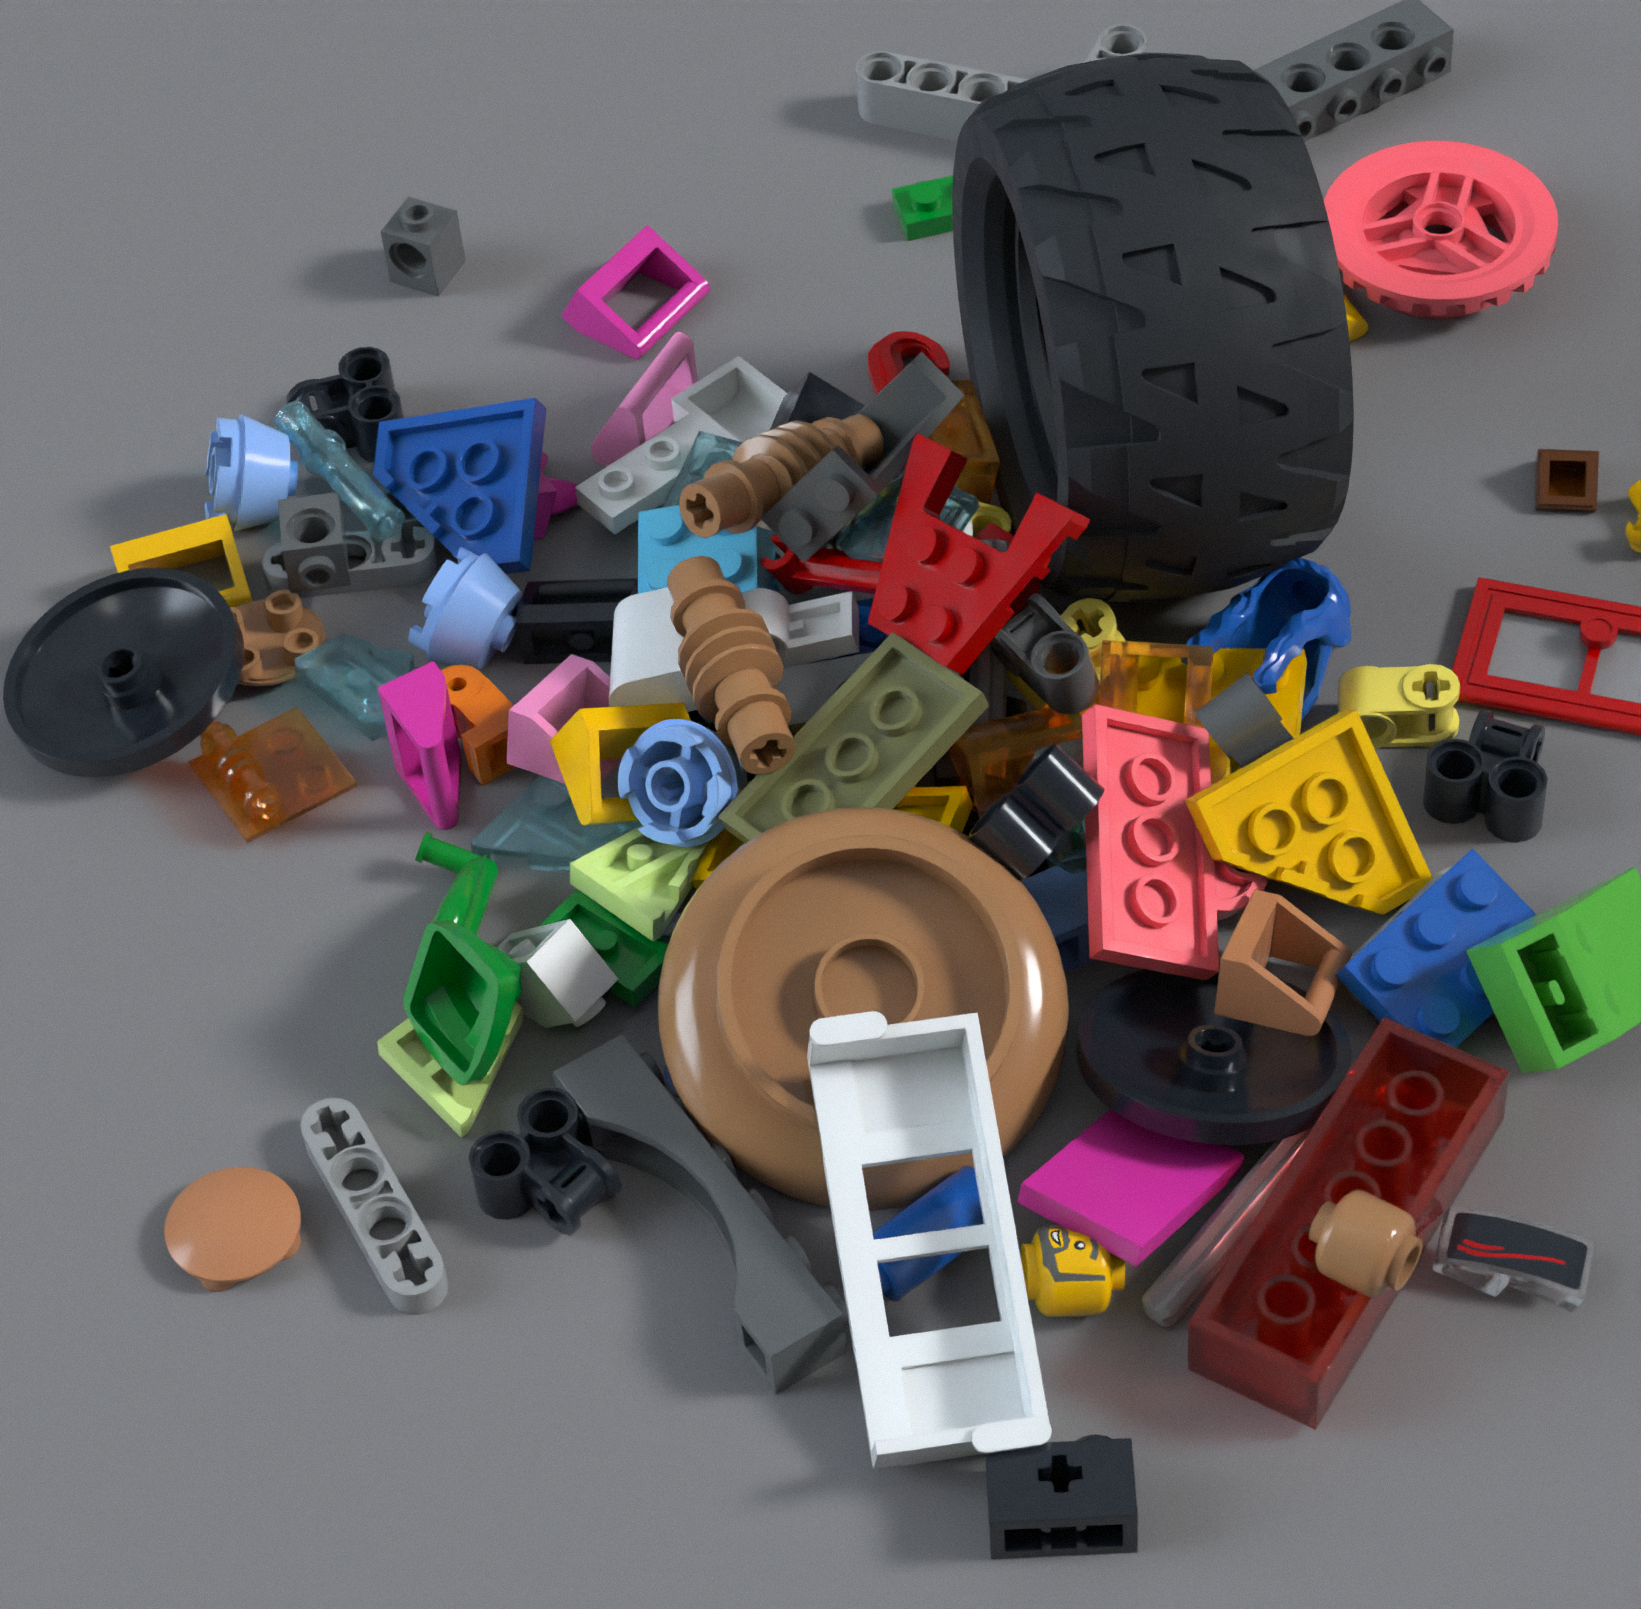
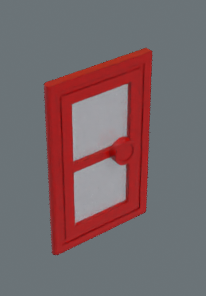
M1478 577L1452 668L1460 683L1458 701L1641 736L1640 606Z

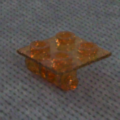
M298 706L237 736L230 725L214 721L200 734L202 755L188 761L192 770L247 843L357 787V782Z

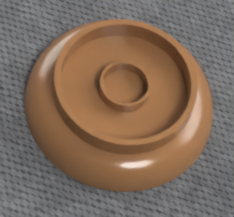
M836 808L810 813L766 830L738 848L706 878L684 908L670 938L659 980L658 1020L664 1059L673 1085L684 1107L698 1128L711 1143H717L724 1147L733 1164L760 1183L787 1196L825 1207H830L807 1060L810 1027L814 1021L826 1017L875 1011L881 1013L886 1018L887 1025L978 1013L1003 1159L1026 1136L1044 1110L1055 1087L1063 1063L1068 1036L1069 1004L1061 956L1050 926L1024 884L1003 864L964 833L941 822L917 814L886 808ZM972 1153L862 1168L869 1211L894 1209L911 1205L963 1166L968 1165L974 1168Z

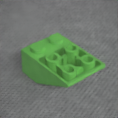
M1636 867L1629 868L1466 950L1522 1073L1557 1070L1614 1041L1641 1022V877Z

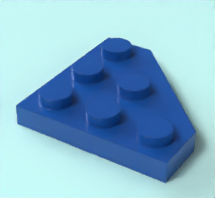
M536 398L379 422L373 475L455 558L459 548L463 547L478 556L487 553L505 574L531 571L546 407Z

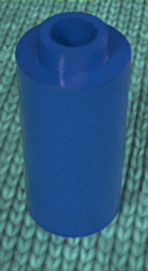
M968 1165L960 1168L872 1232L873 1240L984 1224L974 1168ZM965 1251L879 1263L878 1270L882 1295L892 1301H899Z

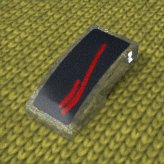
M1450 1206L1444 1213L1432 1270L1494 1297L1509 1285L1572 1313L1585 1299L1595 1242L1571 1232L1518 1216L1475 1208Z

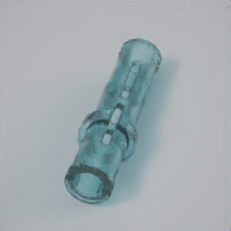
M293 401L280 409L275 417L274 426L278 431L288 435L291 444L300 452V462L310 473L319 474L335 492H338L339 498L364 523L374 538L385 540L397 533L404 523L405 514L388 499L369 475L345 451V442L337 432L330 429L326 430L301 401Z

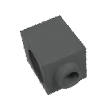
M407 197L381 230L389 278L392 283L439 296L466 261L456 210Z
M338 492L278 500L282 554L290 593L351 585L346 533Z

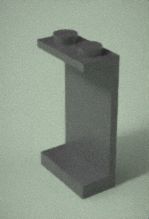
M921 352L857 413L868 416L881 431L884 440V452L879 462L873 465L866 473L837 445L761 517V520L805 563L875 499L906 464L916 433L928 438L965 395Z

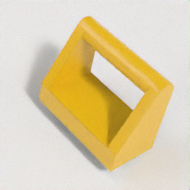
M227 514L110 546L117 573L141 568L175 569L224 555L234 587L219 591V593L230 607H236L252 601Z
M684 702L579 709L551 738L550 744L581 824L597 825L639 821L633 814L628 798H602L600 760L623 758L626 750L633 747L638 738L648 728L661 721L669 719L690 720Z

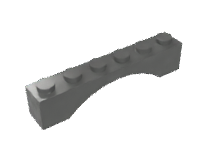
M621 1034L553 1071L556 1088L568 1092L577 1103L583 1139L586 1145L597 1150L606 1159L628 1164L662 1179L687 1196L713 1223L729 1249L737 1273L733 1311L738 1345L775 1394L847 1353L844 1323L848 1321V1314L843 1299L831 1284L827 1283L821 1287L810 1273V1262L799 1242L791 1235L783 1238L772 1225L773 1217L764 1198L755 1188L746 1191L736 1179L737 1174L734 1164L724 1147L717 1143L709 1145L684 1107L680 1097L673 1099L665 1089L663 1075L657 1063L648 1052H643L639 1055L624 1035Z

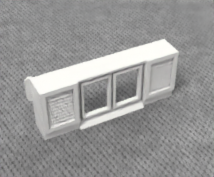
M875 1011L817 1019L810 1027L807 1060L873 1469L1044 1445L1049 1440L1052 1429L1047 1412L978 1013L887 1025L886 1018L881 1013ZM972 1153L984 1224L873 1240L862 1168ZM988 1248L1001 1321L889 1337L878 1270L879 1263Z

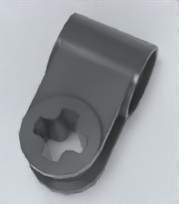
M1034 593L1026 600L1027 607L1009 620L988 645L1007 670L1013 675L1020 677L1049 708L1062 714L1080 713L1095 702L1100 691L1099 679L1088 647L1083 638L1061 619L1050 603L1040 594Z
M1248 673L1195 712L1200 722L1229 759L1233 757L1241 768L1293 739V736L1280 722L1282 717Z

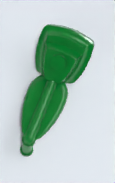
M426 832L419 846L415 861L419 863L425 861L458 875L441 902L432 923H429L425 928L403 996V1004L416 1033L427 1050L458 1084L467 1085L482 1081L498 1055L510 1022L514 1003L518 1001L521 995V967L501 950L484 942L477 936L498 876V866L496 863L487 858V854H484V857L433 838L432 833Z

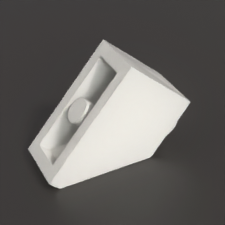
M571 919L511 933L497 947L521 967L520 979L522 990L520 998L516 1002L522 1007V1012L525 1016L544 1028L570 1023L578 1027L588 1022L605 1006L606 1001L602 998V995L618 980L617 976Z

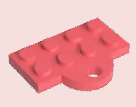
M1095 704L1082 714L1083 767L1090 776L1105 788L1100 800L1085 816L1089 958L1206 981L1219 972L1217 920L1231 917L1243 910L1254 889L1264 891L1268 878L1248 871L1242 873L1230 865L1212 860L1185 803L1186 799L1211 786L1208 731L1201 727Z

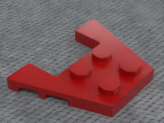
M916 433L912 441L868 624L887 635L894 632L937 663L963 675L1015 612L1009 606L1034 576L1041 580L1045 578L1050 572L1047 566L1051 560V555L1067 536L1077 540L1091 519L1036 492L1007 551L1001 552L940 519V514L968 458Z

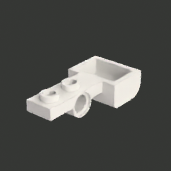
M738 355L671 398L674 424L576 486L578 505L614 535L637 521L638 512L652 510L658 506L664 508L679 505L681 492L687 485L704 479L705 472L713 464L728 459L732 460L735 450L746 439L770 430L781 402L788 393Z
M668 587L629 596L623 599L615 608L609 707L684 702L687 712L697 710L678 665V648L684 637L676 632L670 618L671 606L674 601ZM757 588L742 593L745 600V609H750L763 617L784 668L859 652V607L852 591L791 605L788 604L781 594L770 589Z

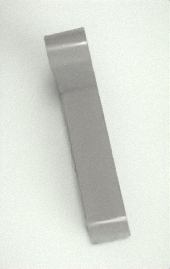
M1119 24L1104 29L1098 36L1086 62L1147 52V37L1140 28L1132 25ZM888 51L868 53L857 61L855 67L858 111L860 117L866 122L952 141H958L963 124L984 99L1011 90L1016 84L1028 80Z

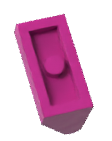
M646 225L577 289L561 317L577 332L631 358L640 359L710 292V285L703 276L649 225ZM639 273L678 290L636 331L607 305Z
M432 661L377 687L396 771L434 825L439 829L448 830L455 827L459 821L462 757L446 678L436 663Z

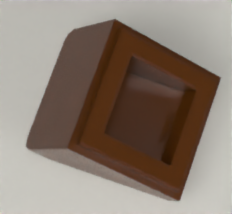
M1538 449L1535 458V510L1596 512L1599 451Z

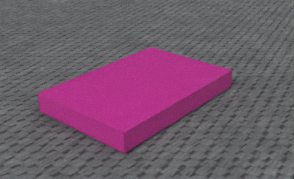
M1110 1109L1023 1181L1017 1202L1059 1226L1087 1235L1100 1243L1111 1254L1137 1267L1239 1175L1244 1154L1226 1145L1197 1143L1151 1131L1127 1120Z

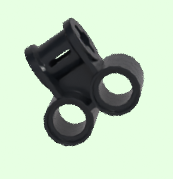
M359 347L349 351L341 358L338 363L339 375L321 379H307L291 388L286 396L287 409L291 417L297 421L294 435L295 442L299 450L307 455L315 457L326 456L336 451L357 447V451L363 459L374 463L379 422L404 418L401 400L395 389L389 357L379 348ZM311 395L314 396L316 400L318 409L315 411H312L309 400V397ZM317 425L322 427L324 435L322 440L318 438L315 427Z
M1481 709L1474 722L1469 741L1461 739L1443 740L1435 744L1428 752L1423 797L1425 810L1432 818L1449 824L1467 822L1474 818L1478 812L1485 814L1484 821L1487 829L1495 837L1503 841L1516 843L1527 841L1536 836L1542 828L1548 780L1545 770L1538 764L1544 743L1545 727L1534 724L1529 729L1494 719L1492 711Z
M1057 744L1049 746L1034 761L1031 760L1025 766L1026 770L1016 782L1015 787L996 802L993 801L969 833L970 839L1003 864L1020 881L1027 878L1042 864L1055 848L1062 834L1074 828L1093 809L1105 790Z
M547 1087L535 1090L520 1103L517 1113L520 1134L502 1130L485 1134L471 1147L469 1163L479 1206L487 1215L495 1219L509 1220L518 1218L533 1208L553 1228L562 1234L570 1236L581 1227L580 1218L603 1197H614L621 1191L622 1184L615 1169L597 1150L584 1144L576 1100L566 1091Z

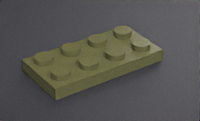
M892 632L793 736L796 750L791 761L783 768L772 773L757 774L719 814L718 818L727 831L742 842L747 843L762 832L783 822L814 812L852 807L893 809L989 707V704L982 691Z

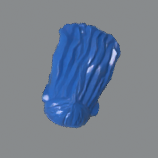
M1304 558L1294 559L1287 562L1282 568L1263 575L1252 587L1232 597L1227 607L1213 614L1207 627L1190 638L1186 645L1181 648V662L1191 666H1204L1210 656L1220 648L1266 649L1263 663L1254 671L1252 679L1264 694L1277 693L1276 682L1281 678L1290 661L1301 655L1302 649H1304L1307 668L1302 723L1303 718L1319 698L1328 662L1334 649L1344 647L1351 641L1349 619L1351 603L1349 596L1339 578L1328 567L1318 565L1316 562Z

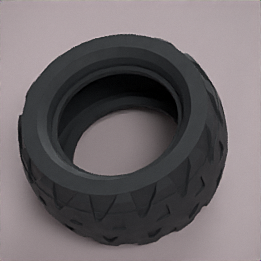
M1143 52L1067 65L1016 84L1011 90L984 99L965 121L958 136L953 169L952 218L955 271L963 339L971 387L988 464L1001 508L1011 518L1013 536H1015L1036 492L1091 519L1077 540L1067 536L1051 555V560L1047 566L1050 572L1043 580L1039 579V583L1061 596H1071L1073 598H1095L1109 602H1158L1232 589L1282 568L1289 561L1316 551L1339 521L1349 487L1354 430L1351 351L1341 276L1326 207L1300 130L1280 93L1268 79L1241 61L1207 59L1201 55Z

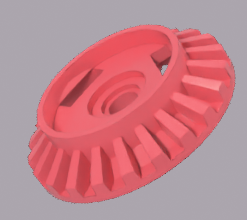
M1420 141L1379 150L1358 160L1344 170L1333 182L1324 198L1339 271H1343V282L1352 289L1364 288L1367 292V298L1378 304L1382 303L1395 311L1416 317L1454 318L1479 312L1491 305L1499 306L1509 302L1511 291L1526 292L1534 285L1535 275H1542L1550 266L1551 254L1555 253L1558 213L1555 202L1543 182L1533 172L1512 158L1477 145L1453 141ZM1485 224L1495 230L1505 242L1492 236ZM1430 225H1444L1450 227L1452 231L1447 234H1433L1427 232L1424 228Z

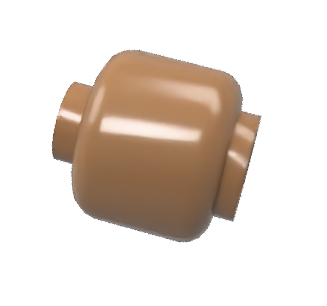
M1361 1190L1351 1191L1337 1205L1330 1201L1325 1202L1315 1216L1309 1232V1239L1317 1243L1315 1260L1318 1270L1325 1276L1370 1297H1378L1389 1288L1399 1291L1413 1273L1423 1247V1240L1415 1236L1416 1226L1412 1215Z

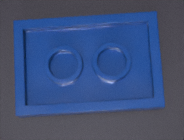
M1472 848L1335 975L1423 1068L1430 1073L1494 1013L1466 950L1537 914Z

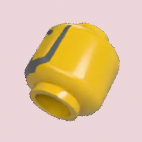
M1045 1225L1036 1231L1032 1243H1023L1021 1246L1020 1258L1028 1300H1034L1037 1309L1045 1316L1100 1315L1107 1309L1110 1303L1112 1290L1124 1289L1125 1261L1108 1252L1100 1243L1087 1235L1059 1225Z

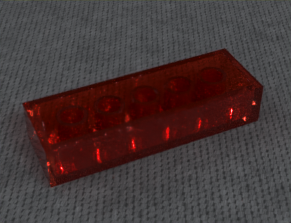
M1383 1017L1189 1321L1188 1370L1316 1430L1400 1290L1395 1291L1389 1288L1378 1297H1370L1322 1274L1318 1270L1315 1260L1317 1243L1309 1239L1310 1228L1315 1216L1325 1202L1330 1201L1337 1205L1351 1191H1365L1413 1216L1416 1226L1415 1236L1423 1240L1421 1257L1504 1120L1509 1070Z

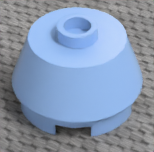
M242 414L239 415L238 419L216 418L217 431L211 430L206 463V476H209V493L215 496L214 502L206 501L205 518L210 519L227 514L232 532L278 521V500L287 499V496L295 495L298 479L297 461L290 460V441L288 435Z
M460 547L456 556L458 564L447 559L427 589L421 601L427 604L424 611V617L427 620L424 628L414 625L410 629L408 642L427 653L428 661L449 665L463 664L476 669H482L492 659L497 650L504 652L513 640L518 630L517 618L515 617L522 598V591L487 553L478 556Z
M669 719L648 728L638 738L634 746L626 750L618 772L620 799L628 798L633 814L644 826L638 828V830L654 841L679 847L701 845L717 836L724 829L722 822L718 818L719 814L747 786V771L743 769L735 749L724 744L717 732L685 719Z

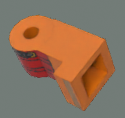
M463 664L452 665L442 669L441 672L446 678L457 737L463 741L469 772L484 786L516 767L507 764L509 710L514 705L476 668Z

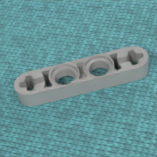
M326 1098L317 1101L308 1107L302 1115L300 1123L306 1150L392 1305L397 1310L406 1314H422L432 1311L447 1296L449 1287L440 1252L358 1109L351 1102L342 1098ZM335 1126L336 1130L343 1132L347 1148L337 1153L336 1145L327 1132H323L327 1127ZM369 1169L378 1175L374 1184L364 1190L351 1191L342 1186V1181L345 1177L355 1170ZM397 1218L406 1224L401 1234L389 1240H378L369 1234L372 1226L381 1219ZM410 1256L418 1275L421 1278H426V1282L422 1285L414 1286L412 1281L405 1279L401 1261Z

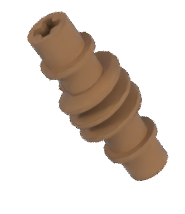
M855 414L842 420L826 417L814 421L812 424L795 420L779 425L775 429L765 431L758 436L748 438L735 450L732 460L728 459L713 464L705 472L704 479L687 485L683 489L679 499L680 513L683 521L690 531L703 538L712 537L724 531L739 534L747 532L755 526L771 530L761 520V517L837 445L863 470L877 464L884 452V440L881 431L868 416Z
M705 556L690 557L681 561L668 575L667 586L674 601L671 606L670 618L676 632L684 637L678 648V665L692 695L693 702L700 716L711 723H715V728L721 741L735 749L744 770L758 775L777 771L791 761L795 754L796 744L788 727L791 721L792 710L785 695L775 688L782 679L784 665L776 651L775 644L764 619L756 612L745 609V600L739 587L725 580L717 561Z

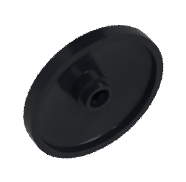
M141 568L98 579L69 594L44 613L30 628L16 648L6 672L3 689L4 708L8 722L23 746L36 760L50 769L64 774L80 777H108L151 766L173 755L195 740L212 724L227 705L238 684L243 668L244 640L241 628L226 600L218 590L207 581L193 574L167 568Z
M1147 969L1137 971L1117 979L1100 990L1089 1001L1082 1013L1076 1053L1080 1073L1088 1087L1105 1105L1117 1114L1139 1126L1166 1136L1215 1145H1249L1276 1141L1297 1135L1325 1120L1338 1107L1346 1093L1352 1050L1346 1030L1331 1010L1328 1011L1319 1033L1314 1036L1300 1035L1216 1015L1214 1010L1219 972L1205 981ZM1281 980L1283 983H1285L1287 986L1293 989L1296 993L1305 998L1307 994L1306 991L1284 980Z

